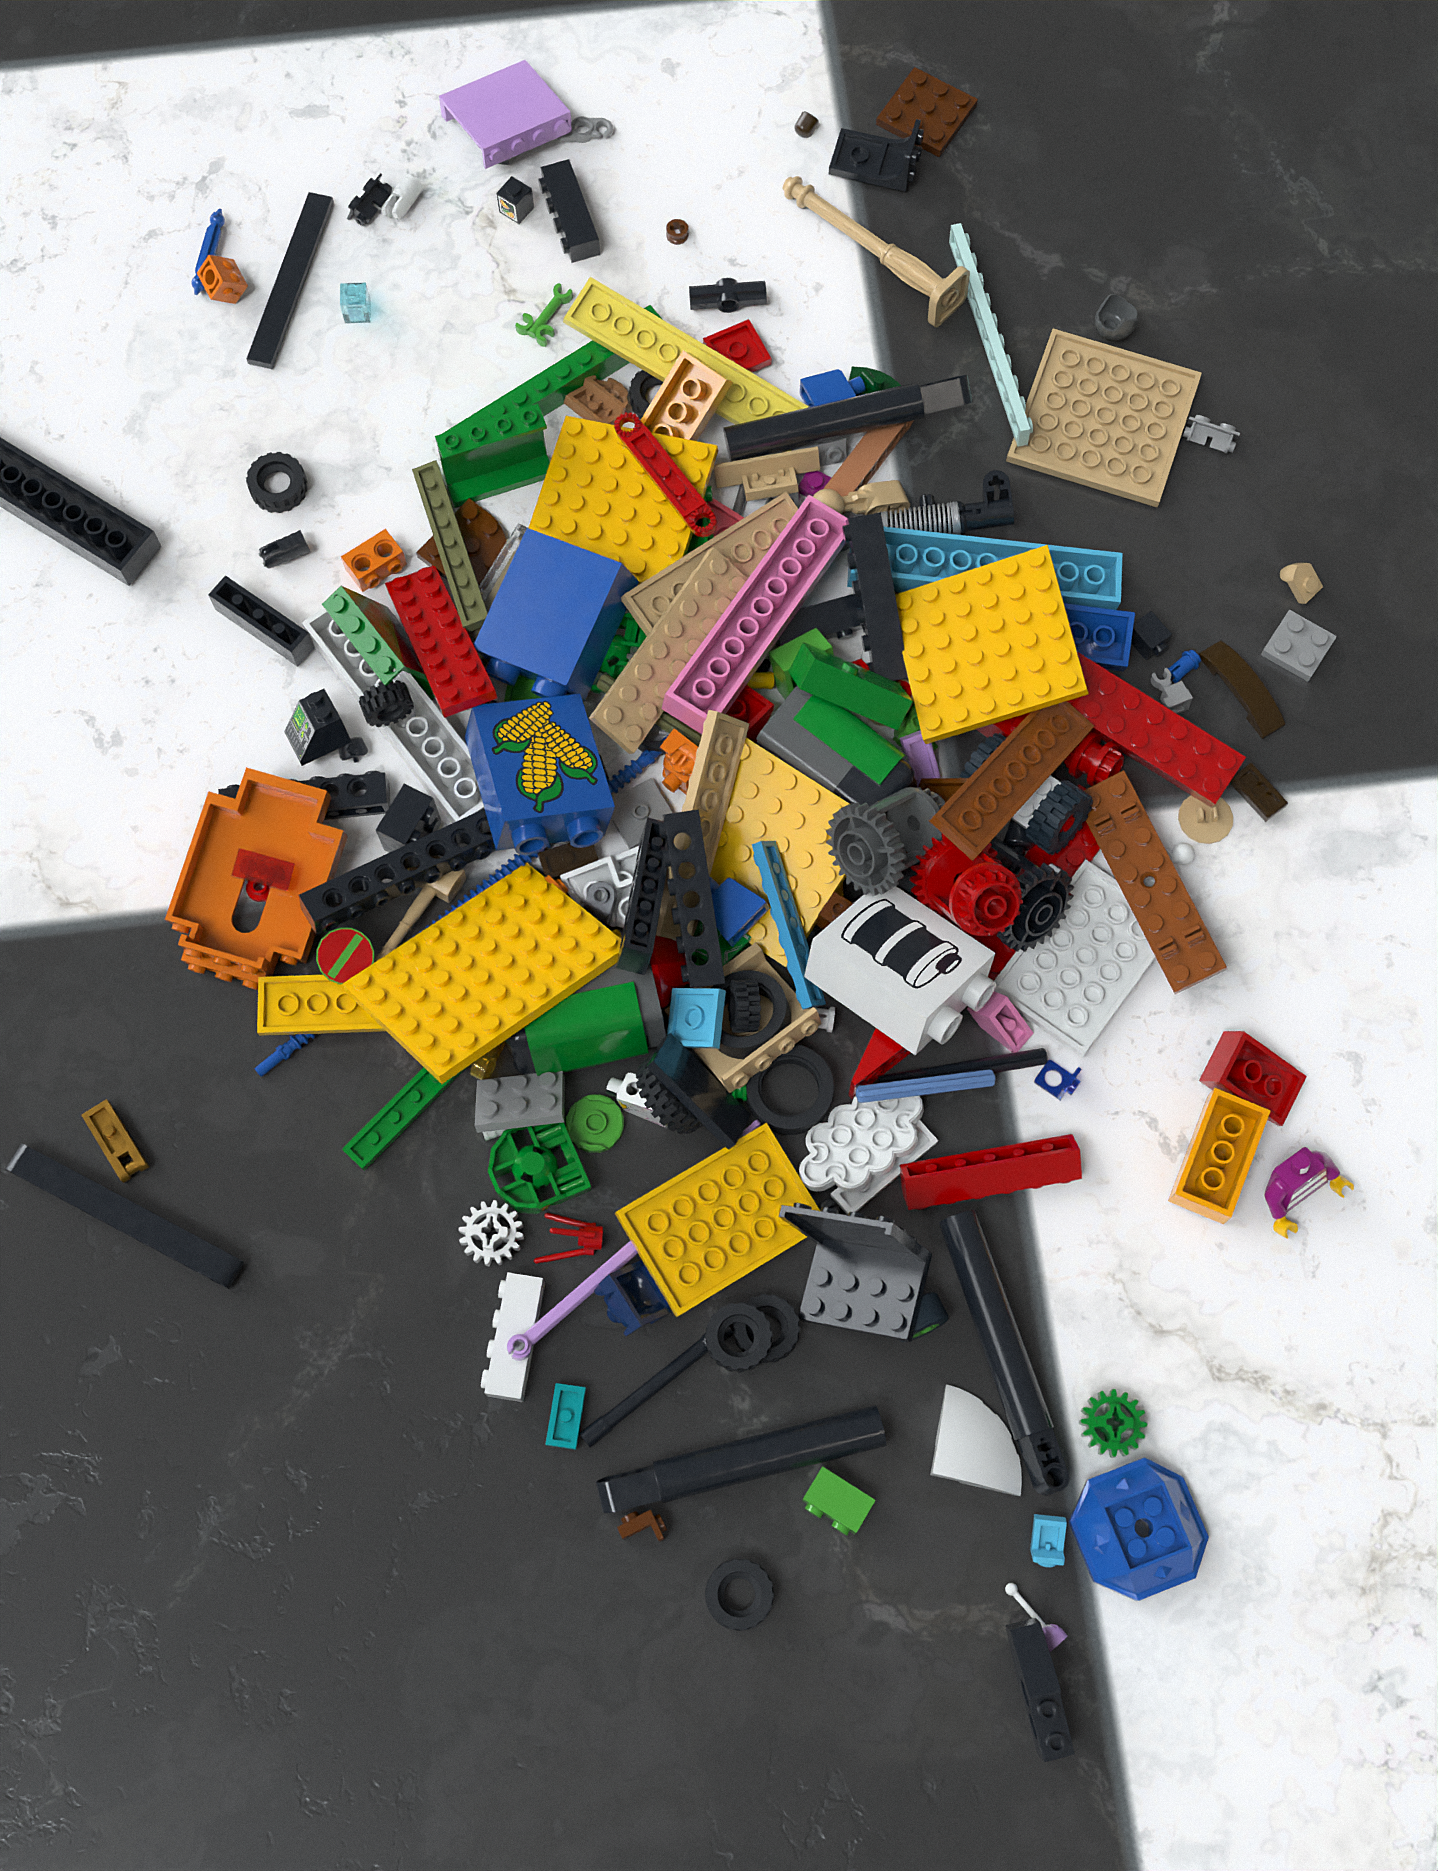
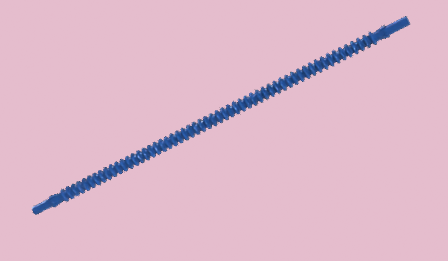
M645 750L636 761H630V766L625 765L624 771L620 769L618 771L619 775L614 774L612 775V780L607 779L611 795L613 792L617 794L619 787L623 789L624 783L629 784L631 782L630 778L636 779V773L642 774V769L656 761L655 758L662 754V752ZM537 853L531 855L514 854L513 860L508 859V864H502L501 870L496 869L495 875L489 874V880L483 879L481 886L477 884V889L475 891L471 889L469 896L465 894L463 896L464 900H457L458 905H451L452 909L450 911L445 910L444 916L439 915V920L508 874H512L520 866H525L526 862L532 863L533 857L538 858ZM290 1035L289 1041L275 1048L276 1051L254 1069L261 1077L264 1076L283 1059L287 1060L297 1048L302 1049L301 1045L303 1043L308 1044V1039L310 1037L314 1039L315 1035Z

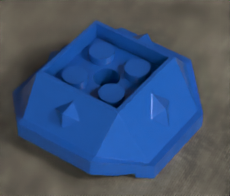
M1142 1458L1086 1480L1068 1522L1093 1583L1135 1601H1140L1195 1579L1209 1538L1184 1478L1147 1458ZM1137 1520H1143L1148 1525L1149 1532L1145 1538L1140 1537L1135 1531Z

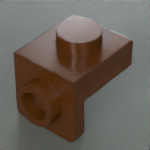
M651 1510L641 1515L634 1511L621 1518L622 1525L617 1527L622 1539L625 1540L651 1526L659 1543L665 1540L662 1533L667 1531L660 1514L653 1516Z

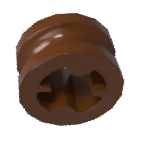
M681 219L669 221L666 225L667 240L674 245L685 243L689 235L688 224ZM679 229L681 233L676 234L674 230Z

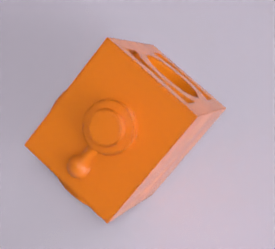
M208 255L197 272L211 300L236 304L248 287L234 259Z

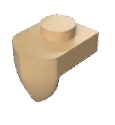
M1294 563L1280 571V578L1288 583L1298 603L1306 604L1323 588L1310 563Z

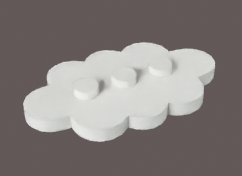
M855 1096L852 1105L844 1104L835 1107L829 1115L828 1122L813 1126L807 1133L806 1146L810 1154L806 1156L799 1167V1176L805 1187L817 1192L824 1191L836 1184L843 1191L850 1193L858 1192L869 1184L871 1176H880L890 1172L895 1164V1158L910 1154L918 1143V1135L913 1125L921 1119L924 1112L920 1096L859 1103Z

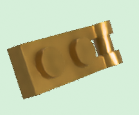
M107 1099L81 1115L123 1183L130 1180L131 1175L139 1170L142 1172L149 1168L147 1161ZM130 1154L133 1161L124 1166L121 1159Z

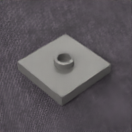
M650 778L613 798L615 809L611 820L630 850L639 846L647 817L663 821L662 815L673 812L653 779Z

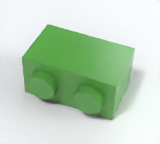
M823 1466L802 1500L807 1504L805 1510L821 1519L822 1515L834 1521L831 1526L846 1536L849 1532L854 1535L857 1533L875 1502L873 1498Z

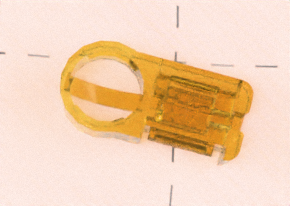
M503 1041L473 1062L470 1076L479 1080L490 1078L495 1072L496 1061L505 1047L506 1041Z

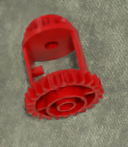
M943 833L942 841L940 842L934 837L931 838L933 847L929 848L923 845L926 854L924 856L916 855L920 865L911 867L917 873L916 876L910 877V881L916 885L911 889V892L917 896V901L948 922L951 919L966 932L977 936H993V934L999 931L1004 932L1007 926L1014 924L1013 920L1017 915H1020L1019 908L1020 904L1023 903L1021 887L1016 876L1004 867L1000 860L994 858L998 852L991 847V843L973 861Z

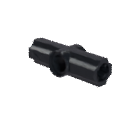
M722 278L713 285L689 286L690 309L718 308L721 312L731 313L737 311L740 306L767 304L766 282L738 283L733 278Z

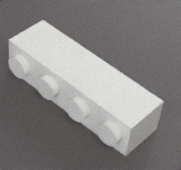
M507 1272L506 1280H501L498 1298H502L500 1310H495L493 1318V1328H497L495 1340L490 1339L487 1349V1358H491L489 1370L484 1369L481 1380V1388H485L484 1393L488 1397L518 1402L524 1401L534 1345L526 1359L517 1361L512 1359L513 1352L515 1350H523L525 1344L517 1341L513 1345L514 1351L508 1354L507 1343L512 1336L524 1334L538 1322L545 1288L543 1278Z

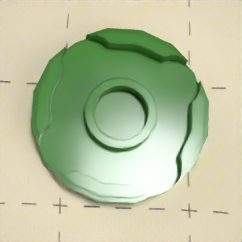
M588 1095L571 1106L566 1117V1129L571 1141L579 1149L589 1153H602L611 1149L620 1140L624 1131V1117L620 1108L611 1098L603 1095Z

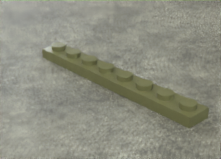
M437 460L412 469L462 626L468 633L482 627L488 611Z

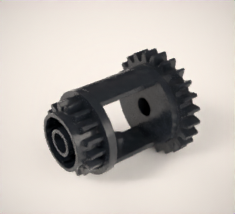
M992 839L989 843L998 852L994 858L1000 860L1002 865L1014 874L1018 875L1022 868L1025 870L1022 875L1017 877L1021 887V899L1023 900L1019 908L1021 913L1013 920V925L1007 926L1004 932L999 931L996 936L1002 943L1017 952L1020 949L1026 952L1028 947L1035 949L1037 941L1040 944H1044L1045 936L1052 937V929L1060 928L1059 920L1067 917L1064 911L1071 908V905L1067 902L1074 897L1070 893L1074 889V886L1070 884L1072 878L1068 876L1067 872L1052 863L1050 865L1043 863L1039 867L1003 841Z

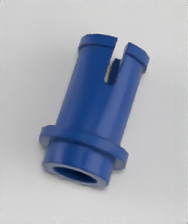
M1194 650L1184 651L1182 657L1167 668L1171 673V679L1175 677L1172 682H1179L1192 669L1199 668L1201 658Z

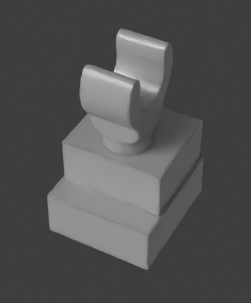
M1167 668L1163 672L1164 680L1158 679L1156 674L1153 673L1150 681L1154 687L1162 691L1160 697L1162 705L1176 714L1189 710L1193 697L1189 690L1186 689L1184 683L1180 681L1172 684L1170 680L1171 673Z

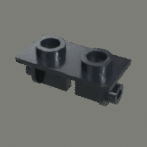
M381 173L375 180L370 178L362 189L365 192L361 197L356 195L348 205L350 209L347 217L348 220L354 215L356 217L355 221L359 225L368 224L378 211L371 203L374 202L381 208L391 195L392 187L388 183L383 184L380 182Z

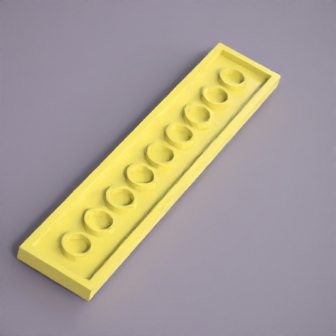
M592 277L588 279L563 319V323L662 382L668 376L682 351L693 354L733 381L715 413L735 425L809 407Z

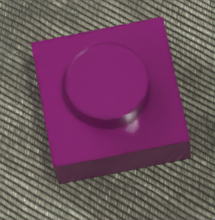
M819 471L806 472L798 485V493L805 497L808 495L813 497L816 492L824 489L832 477Z

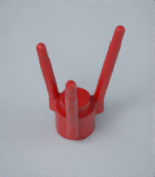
M545 1213L544 1217L547 1219L579 1227V1230L550 1228L549 1231L552 1234L578 1237V1246H584V1248L537 1257L534 1259V1263L550 1262L581 1255L594 1256V1250L602 1249L603 1226H596V1223L583 1222L560 1215Z

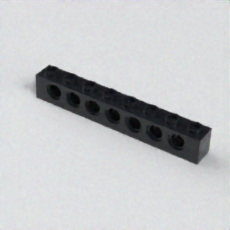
M485 809L299 894L301 910L315 934L330 932L348 920L360 918L365 912L373 908H381L387 905L392 899L401 895H409L416 888L426 883L431 884L438 881L441 876L451 871H460L467 864L477 859L487 858L492 852L496 851L492 834H483L491 832ZM459 844H467V846H465V847H460V846H458V845H459ZM436 855L443 856L442 858H439V859L432 858L433 856H436ZM410 867L418 868L413 871L407 870ZM384 879H391V880H392L391 882H388V883L381 882V881L384 880ZM359 891H365V892H366V893L363 894V895H357V894H355V893H357V892H359ZM333 903L341 904L337 907H330Z

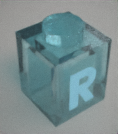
M366 282L340 283V308L345 324L371 323V300Z

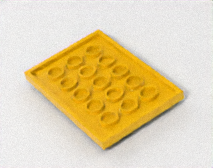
M765 1123L738 1139L736 1145L728 1150L725 1147L616 1211L615 1215L674 1315L678 1317L807 1238V1236L779 1217L782 1205L793 1207L794 1203H802L812 1207L811 1210H820L768 1124Z

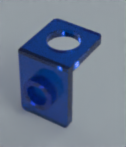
M1048 1060L1035 1078L1034 1083L1061 1101L1066 1093L1072 1095L1081 1081L1077 1079V1076L1082 1069L1078 1067L1071 1074L1052 1060ZM1047 1072H1058L1061 1076V1083L1058 1086L1048 1085L1045 1081V1074Z

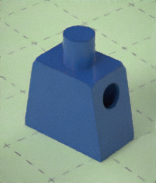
M839 369L800 379L799 394L804 403L809 407L855 397L857 394L865 391V385L860 376L847 381L843 372Z
M709 877L716 926L727 942L733 947L770 907L764 899L730 877L721 885L712 877Z

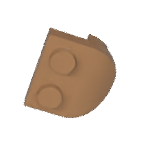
M596 375L586 377L582 387L566 395L564 404L581 418L614 425L615 420H617L616 418L620 414H625L629 403L627 399L628 391L621 383L612 378H608L607 381L596 380Z

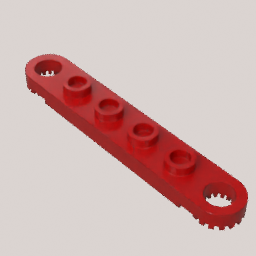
M631 412L620 414L614 422L618 438L690 530L699 537H707L713 534L717 528V519L705 500L648 428L641 422L639 417ZM627 422L635 424V428L630 430L631 432H623L621 427ZM706 517L711 521L706 528H701L696 525L697 520Z

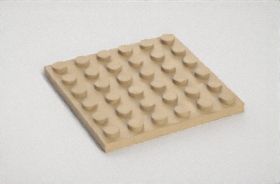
M1052 329L1026 402L1025 414L1027 418L1030 417L1032 420L1033 433L1029 435L1028 445L1017 447L1015 438L1013 439L1006 462L1158 507L1202 373Z

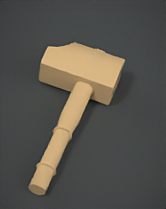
M436 855V856H433L432 858L439 859V858H441V857H439L438 855ZM410 867L407 870L413 871L418 868ZM465 870L451 871L441 876L434 883H426L420 886L423 889L407 910L404 918L399 922V926L385 946H382V950L374 962L399 946L434 896L448 903L455 898L466 880Z

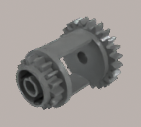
M908 787L870 806L867 803L860 805L859 802H856L852 805L848 804L833 813L834 818L828 821L831 828L826 830V833L831 838L826 840V843L832 846V850L828 854L836 858L832 863L833 866L839 865L841 868L839 876L845 874L847 876L846 883L854 882L855 890L858 891L862 888L864 895L870 892L873 896L879 893L882 895L899 884L898 880L904 877L901 871L919 862L916 855L924 856L926 854L923 845L929 848L933 847L931 839L933 837L939 842L942 841V833L929 820L941 809L945 801L928 788L922 791L921 787Z

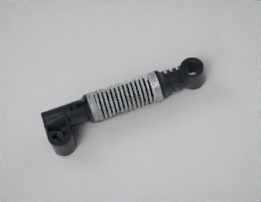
M993 470L987 473L983 479V502L964 504L961 501L947 503L946 507L944 503L942 507L938 504L937 508L933 504V508L928 505V509L923 506V510H921L919 506L917 511L916 507L913 508V511L909 508V512L905 508L904 512L900 509L899 513L895 509L894 514L890 510V519L887 511H881L883 527L965 535L967 531L1014 525V510L1009 478L1000 470ZM994 485H997L999 489L998 500H994ZM846 542L840 552L849 549L850 542Z

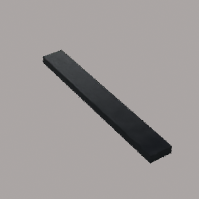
M308 192L246 360L248 364L273 369L334 204L333 197Z

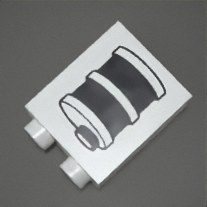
M895 886L882 895L879 893L873 896L871 892L863 895L814 937L804 977L916 1055L932 1039L940 1044H945L958 1029L962 1021L960 1012L966 1006L977 1012L987 1003L996 987V982L988 977L995 953Z

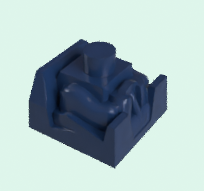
M642 1260L608 1274L594 1290L596 1295H605L604 1301L608 1306V1318L614 1323H622L623 1326L627 1327L624 1331L625 1337L648 1323L653 1324L673 1312Z

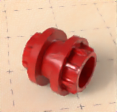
M1095 732L1086 735L1064 759V764L1069 768V774L1075 778L1081 777L1083 773L1088 775L1087 784L1090 786H1094L1119 773L1124 763V756L1119 752L1118 744L1109 741L1104 746L1100 745L1101 736Z

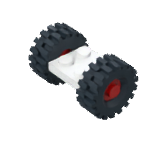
M995 733L992 737L986 738L985 743H981L978 746V750L971 754L972 758L964 765L966 768L961 772L960 777L970 778L1001 745L1006 737L1000 733ZM1050 775L1011 819L1026 829L1027 834L1025 836L1028 840L1049 855H1054L1055 852H1060L1062 847L1065 848L1068 842L1075 838L1076 832L1080 831L1083 827L1082 823L1087 820V814L1092 809V796L1070 781L1064 780L1059 782Z

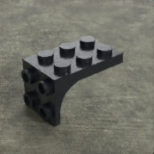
M916 119L912 134L904 139H889L841 128L828 174L906 192L908 182L914 181L916 173L915 164L919 162L922 146H918L922 144L924 130L920 129L921 120Z

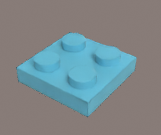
M672 988L667 1035L671 1033L685 1048L719 1049L726 991L709 988Z

